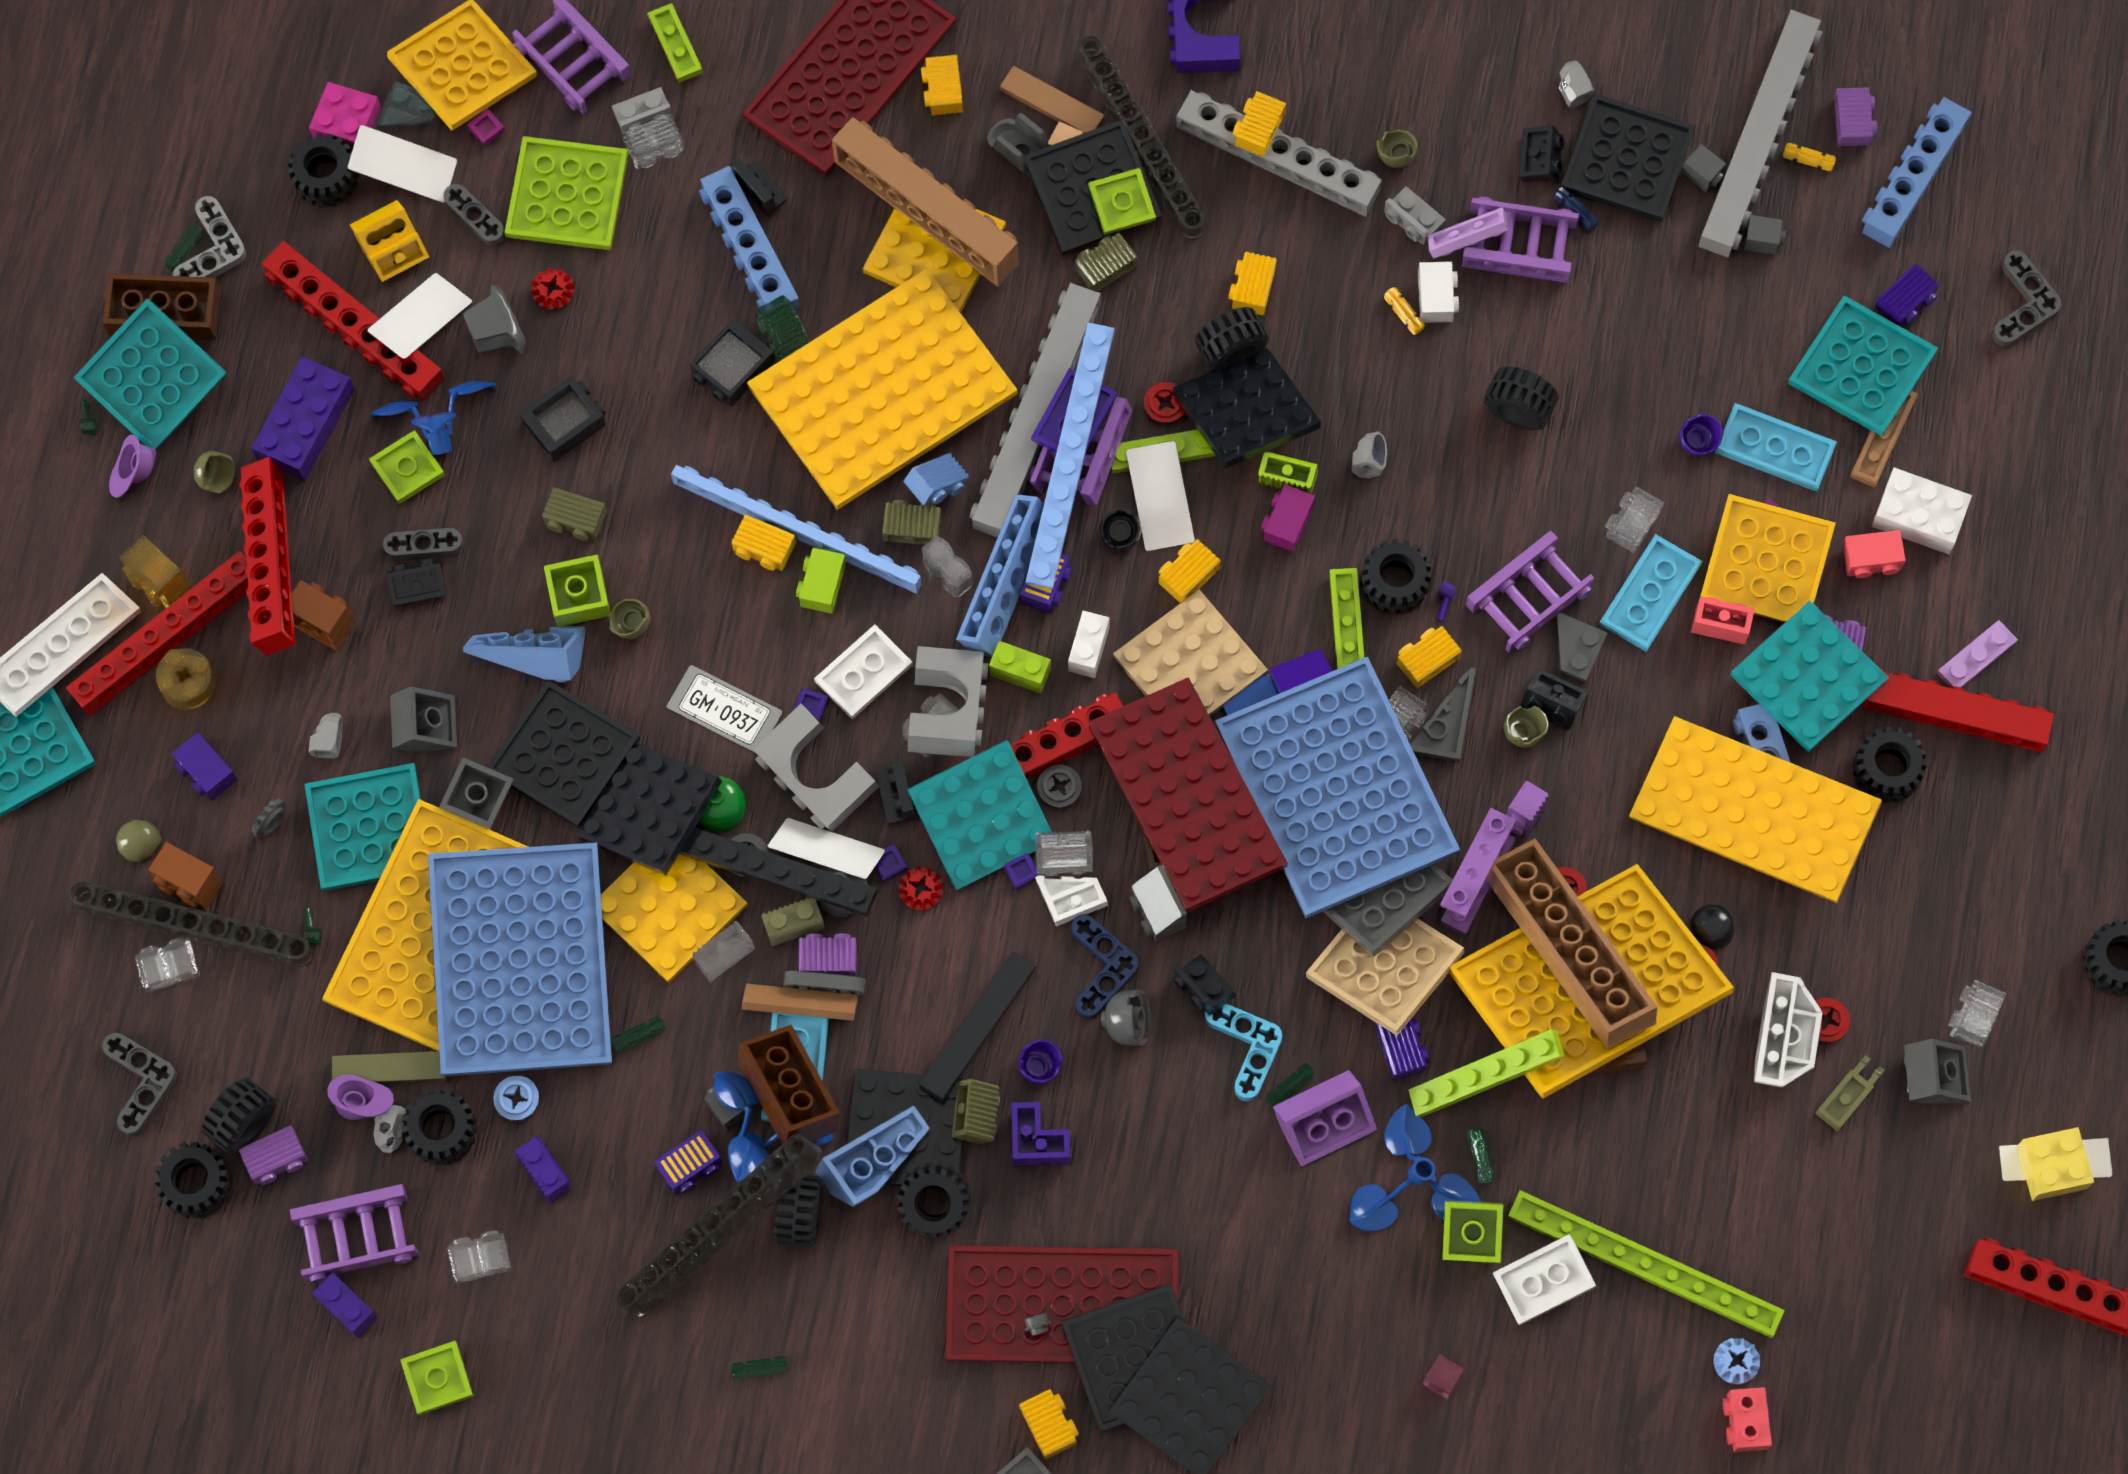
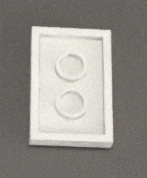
M873 625L817 675L814 680L853 720L911 668L913 662L876 625Z
M1570 1234L1493 1272L1518 1325H1522L1597 1287Z

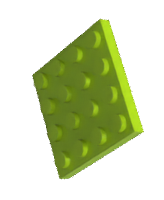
M523 136L505 228L506 238L611 251L629 155L628 149Z

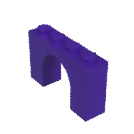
M1168 0V16H1173L1174 22L1169 24V40L1174 39L1175 47L1170 48V63H1176V73L1239 71V35L1205 36L1194 31L1186 21L1185 17L1190 8L1206 0Z

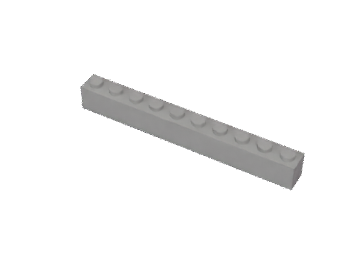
M1790 10L1698 247L1728 258L1732 249H1738L1743 236L1738 234L1741 226H1747L1752 213L1747 211L1750 203H1756L1761 190L1756 188L1759 180L1764 182L1769 170V166L1765 165L1767 158L1773 159L1778 147V144L1774 143L1777 135L1782 136L1787 121L1783 120L1785 113L1791 114L1796 101L1792 97L1794 90L1800 91L1805 76L1800 74L1803 67L1809 68L1814 55L1810 53L1811 46L1817 47L1822 35V31L1818 30L1821 20Z
M1070 283L1067 291H1062L1058 301V306H1061L1057 315L1053 314L1049 322L1048 329L1051 330L1048 338L1043 337L1038 352L1041 355L1038 362L1034 360L1031 365L1029 384H1024L1021 389L1019 399L1022 401L1019 408L1014 407L1011 413L1009 423L1012 425L1009 432L1004 431L999 446L1002 449L999 456L994 455L989 470L992 473L989 480L984 479L979 494L982 497L979 504L974 503L971 509L970 518L972 519L973 529L998 538L1015 495L1023 494L1031 469L1042 448L1041 445L1031 441V436L1068 369L1074 370L1081 353L1088 322H1094L1101 305V293Z

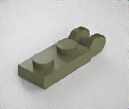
M1866 1055L1854 1070L1851 1069L1815 1113L1837 1132L1874 1088L1873 1085L1885 1071L1882 1067H1879L1871 1074V1078L1868 1081L1862 1078L1859 1074L1869 1065L1871 1060Z

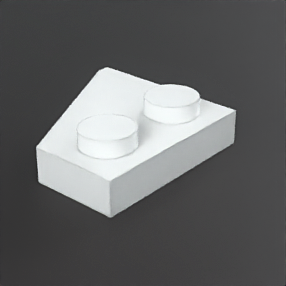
M1040 875L1035 877L1056 926L1074 920L1079 915H1086L1108 906L1107 899L1097 878L1083 877L1075 879L1073 877L1061 876V879H1045V876Z

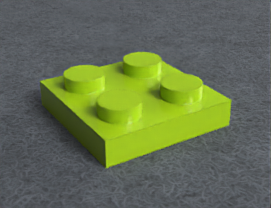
M1140 168L1089 182V190L1104 235L1156 220Z
M415 430L369 458L370 463L398 504H401L445 476L444 471Z
M456 1341L400 1359L418 1415L474 1397Z

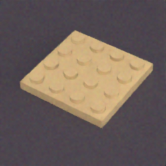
M1200 590L1196 591L1113 653V658L1145 696L1189 677L1210 717L1256 680L1268 674V669Z
M1416 919L1374 957L1341 929L1306 972V977L1398 1036L1449 973L1450 967L1458 962L1465 952L1464 947L1419 919Z

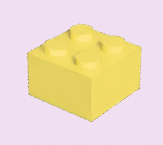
M2079 1127L2026 1138L2017 1146L2032 1201L2086 1190L2094 1183Z

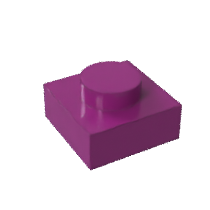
M488 108L467 124L468 129L484 147L505 132L504 126Z

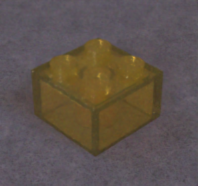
M144 535L119 557L124 565L122 571L128 576V581L136 589L139 590L141 588L147 594V599L156 607L161 605L166 609L191 589L182 571Z

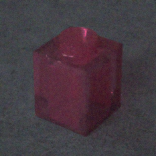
M1439 1354L1426 1375L1423 1385L1448 1399L1461 1378L1464 1368Z

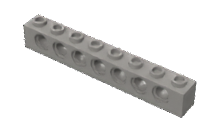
M1190 91L1176 116V128L1365 217L1367 216L1381 189L1382 180L1375 173L1362 171L1347 160L1334 158L1324 149H1315L1307 145L1301 138H1292L1283 134L1279 128L1265 157L1237 147L1235 145V135L1226 128L1229 126L1235 127L1237 121H1243L1245 115L1237 112L1228 104H1220L1213 101L1205 93ZM1205 115H1211L1214 117V119L1205 120L1202 117ZM1280 148L1285 150L1286 152L1283 154H1277L1274 152V150ZM1307 160L1309 164L1300 165L1298 161ZM1323 171H1330L1333 175L1327 177L1321 173ZM1348 182H1353L1357 184V186L1354 188H1349L1345 184Z

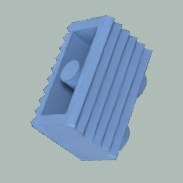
M948 453L913 467L903 482L925 506L932 502L938 504L948 495L952 497L959 495L964 490V483L969 475L965 473V469H962V465L955 461V457Z

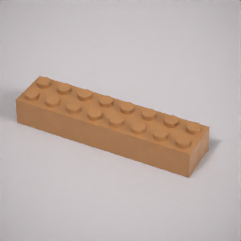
M852 117L832 139L836 164L997 287L1019 265L1018 242L1012 233L1006 230L1003 232L999 229L991 217L988 215L982 216L978 213L970 201L967 199L961 200L957 197L949 185L945 183L940 184L936 181L934 175L928 169H921L915 165L913 159L907 153H900L894 149L893 144L883 136L880 138L873 133V129L866 122H859Z
M1533 839L1498 857L1487 876V882L1606 1049L1655 1025L1657 1017L1656 1004L1538 841Z

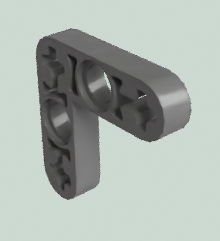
M2021 251L2009 252L2002 263V270L2028 303L1996 324L1992 338L2001 347L2013 345L2054 318L2062 305L2059 295L2030 259ZM2011 261H2019L2021 263L2019 268L2017 266L2011 267ZM2027 279H2034L2038 282L2039 288L2037 290H2029L2024 282ZM2044 302H2052L2054 304L2052 309L2050 307L2044 308ZM2030 314L2034 319V323L2031 325L2023 324L2020 321V315ZM2014 324L2016 328L2011 331L2009 337L2007 335L2003 337L2000 335L2002 330L2008 331Z
M111 1033L102 1043L104 1053L111 1060L143 1078L117 1118V1125L125 1135L136 1136L144 1130L174 1085L177 1073L174 1067L166 1060L120 1033ZM120 1041V1045L128 1051L127 1056L118 1050L112 1053L111 1043L117 1044ZM137 1054H145L147 1056V1062L141 1068H136L132 1065L133 1057ZM154 1065L155 1068L162 1072L167 1068L169 1077L158 1081L159 1077L151 1070L152 1066ZM146 1091L153 1092L155 1095L154 1101L148 1106L140 1104V1096ZM136 1105L141 1111L146 1113L142 1116L138 1112L135 1117L137 1125L135 1127L129 1126L127 1129L125 1120L127 1118L132 1119L137 1112L133 1107Z

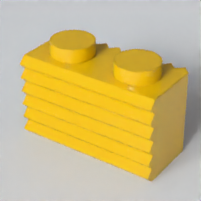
M957 55L925 58L926 67H921L922 82L928 83L929 91H924L925 107H931L932 116L962 113L963 103Z
M1257 91L1253 99L1248 98L1243 110L1246 113L1243 121H1237L1233 135H1235V145L1237 147L1265 157L1286 113V103Z
M1245 252L1243 260L1238 259L1235 269V275L1239 276L1237 284L1232 283L1228 298L1233 300L1232 309L1249 307L1253 308L1256 314L1264 316L1276 270V258Z
M746 514L732 539V547L738 557L744 560H750V558L758 560L762 567L771 571L775 569L783 571L796 545L794 534Z
M1198 539L1192 545L1189 542L1186 543L1178 552L1179 557L1173 563L1168 561L1159 570V584L1179 603H1182L1198 591L1219 571L1221 566V560Z
M1443 626L1437 630L1434 628L1428 629L1421 635V641L1414 646L1412 643H1409L1398 652L1397 665L1416 689L1461 658V648L1458 647Z
M1051 1389L1019 1404L1020 1410L1045 1460L1076 1445L1075 1436H1078L1079 1433L1072 1419L1066 1421L1062 1413L1066 1407L1059 1393L1053 1395Z

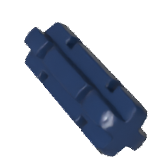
M1561 187L1554 194V199L1560 205L1564 204V209L1578 213V222L1581 221V225L1587 231H1591L1596 227L1598 219L1592 213L1589 214V210L1575 196L1571 197V192L1568 189Z

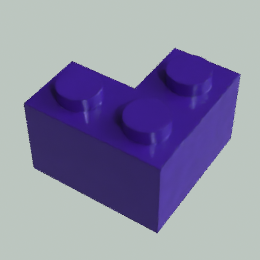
M1040 1102L1012 1103L1013 1166L1070 1165L1069 1129L1041 1130Z

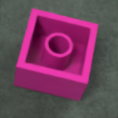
M327 82L309 126L312 138L317 137L316 133H322L324 137H327L328 133L333 134L335 140L340 137L344 140L345 144L349 145L352 151L359 127L361 125L372 129L376 127L382 112L378 97Z

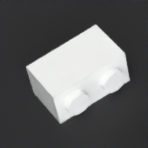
M1452 262L1419 263L1420 319L1424 323L1453 322L1454 313L1459 312V298L1453 295V288H1457L1458 276L1457 271H1452Z
M1087 611L1082 612L1068 660V672L1095 678L1109 632V617Z

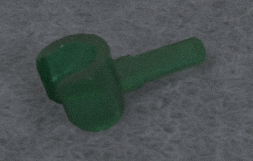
M82 399L80 401L82 419L79 421V426L84 435H96L97 420L89 419L87 400Z
M309 906L303 908L306 922L304 929L306 942L308 944H321L322 930L321 928H313L311 909Z

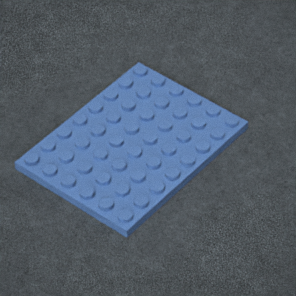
M1368 657L1215 721V725L1230 756L1288 863L1283 871L1305 918L1460 853V848Z
M597 843L428 854L441 1076L612 1064Z

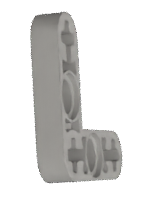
M205 196L197 201L195 209L215 246L178 265L173 271V276H182V274L187 273L189 277L215 278L241 264L246 258L244 245L219 202L214 197ZM209 205L216 218L211 220L204 207ZM217 226H227V233L224 236L214 235V230ZM229 241L233 248L237 250L238 254L236 256L230 253L226 245ZM207 259L217 261V265L212 270L202 268L204 261ZM196 266L198 267L201 275L199 276L194 269V267Z

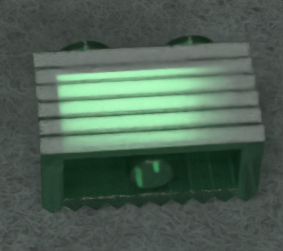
M781 295L755 310L758 315L755 322L762 334L767 333L770 339L767 342V346L773 350L774 357L778 355L783 360L810 343L790 300L786 296Z

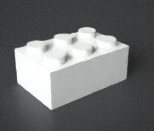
M1893 468L1871 527L1885 532L1900 530L1901 538L1950 554L1972 495Z

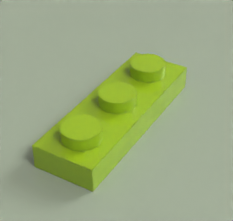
M672 3L648 12V18L678 83L702 74V67Z

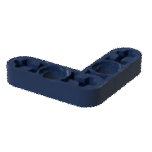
M1079 915L1072 922L1071 932L1073 937L1106 965L1076 999V1010L1079 1016L1084 1019H1093L1100 1014L1107 1006L1109 1000L1119 993L1137 973L1138 958L1089 915ZM1087 923L1090 924L1089 931L1094 936L1096 935L1097 931L1100 932V934H1098L1094 938L1092 944L1089 943V941H1091V936L1088 933H1078V924H1081L1083 926ZM1109 940L1113 944V949L1109 953H1101L1097 949L1098 942ZM1128 959L1132 960V969H1123L1120 973V977L1123 980L1120 981L1115 974L1121 968L1120 960L1125 962ZM1104 978H1110L1115 982V988L1110 992H1104L1099 987L1100 981ZM1094 989L1098 996L1104 998V1000L1101 1001L1098 997L1093 1003L1094 1010L1087 1009L1084 1011L1082 1001L1090 1002L1094 998V992H1091Z

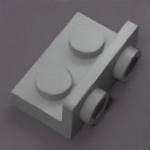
M661 87L612 105V110L624 137L638 135L644 129L654 125H664L670 119H673L671 106L667 102Z
M1407 186L1393 200L1389 198L1385 202L1384 212L1388 220L1393 224L1398 223L1405 229L1409 238L1413 241L1418 240L1423 245L1428 242V235L1438 232L1445 224L1446 219Z

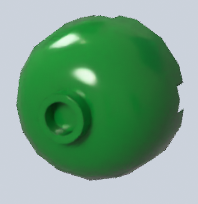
M718 776L722 783L697 824L704 830L723 833L736 828L743 820L746 798L740 786L732 779Z

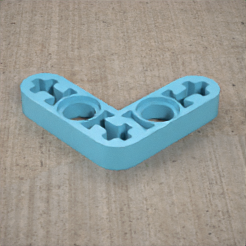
M1225 1004L1219 1008L1222 1010V1016L1230 1019L1231 1013L1235 1015L1231 1021L1230 1028L1226 1027L1227 1020L1219 1018L1218 1021H1214L1213 1015L1209 1016L1206 1012L1205 1021L1211 1028L1251 1044L1236 1079L1234 1090L1236 1096L1242 1101H1252L1259 1095L1281 1045L1282 1031L1277 1025ZM1240 1019H1246L1251 1023L1252 1027L1249 1032L1240 1033L1235 1027L1236 1022ZM1256 1025L1261 1026L1259 1028L1261 1033L1268 1034L1269 1031H1273L1274 1038L1277 1040H1271L1270 1043H1266L1265 1037L1258 1033L1256 1039L1252 1038ZM1255 1055H1261L1266 1059L1267 1064L1262 1069H1255L1250 1064L1251 1058ZM1246 1070L1254 1076H1261V1079L1254 1077L1252 1081L1254 1091L1249 1090L1247 1094L1242 1092L1243 1087L1240 1084L1245 1085L1250 1075L1245 1073Z

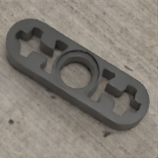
M452 184L445 189L443 197L446 206L486 245L497 246L503 242L505 231L502 223L465 187L459 184ZM453 194L461 196L462 202L465 204L463 208L456 199L452 201L451 196ZM477 209L482 212L481 217L476 221H471L467 218V214L471 210ZM487 223L491 230L497 231V235L490 234L488 236L487 229L483 225Z
M454 528L393 532L388 534L383 540V548L386 555L394 560L453 556L461 552L464 546L460 532ZM452 536L456 542H453L452 547H448L445 542L448 541V537ZM435 537H438L439 542H443V543H438V545H439V547H440V548H438V549H436V546H437V545H436V541H435V539H434ZM420 538H428L431 540V545L426 550H419L416 548V542ZM408 539H410V545L412 547L411 551H409L407 545H409L407 541ZM394 541H399L400 545H404L399 546L398 551H393L392 547H389L394 545Z
M786 971L783 987L863 996L866 980L855 976Z

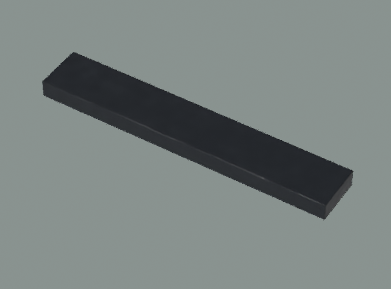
M1011 952L920 1081L919 1088L942 1102L1036 970L1035 964L1015 952Z

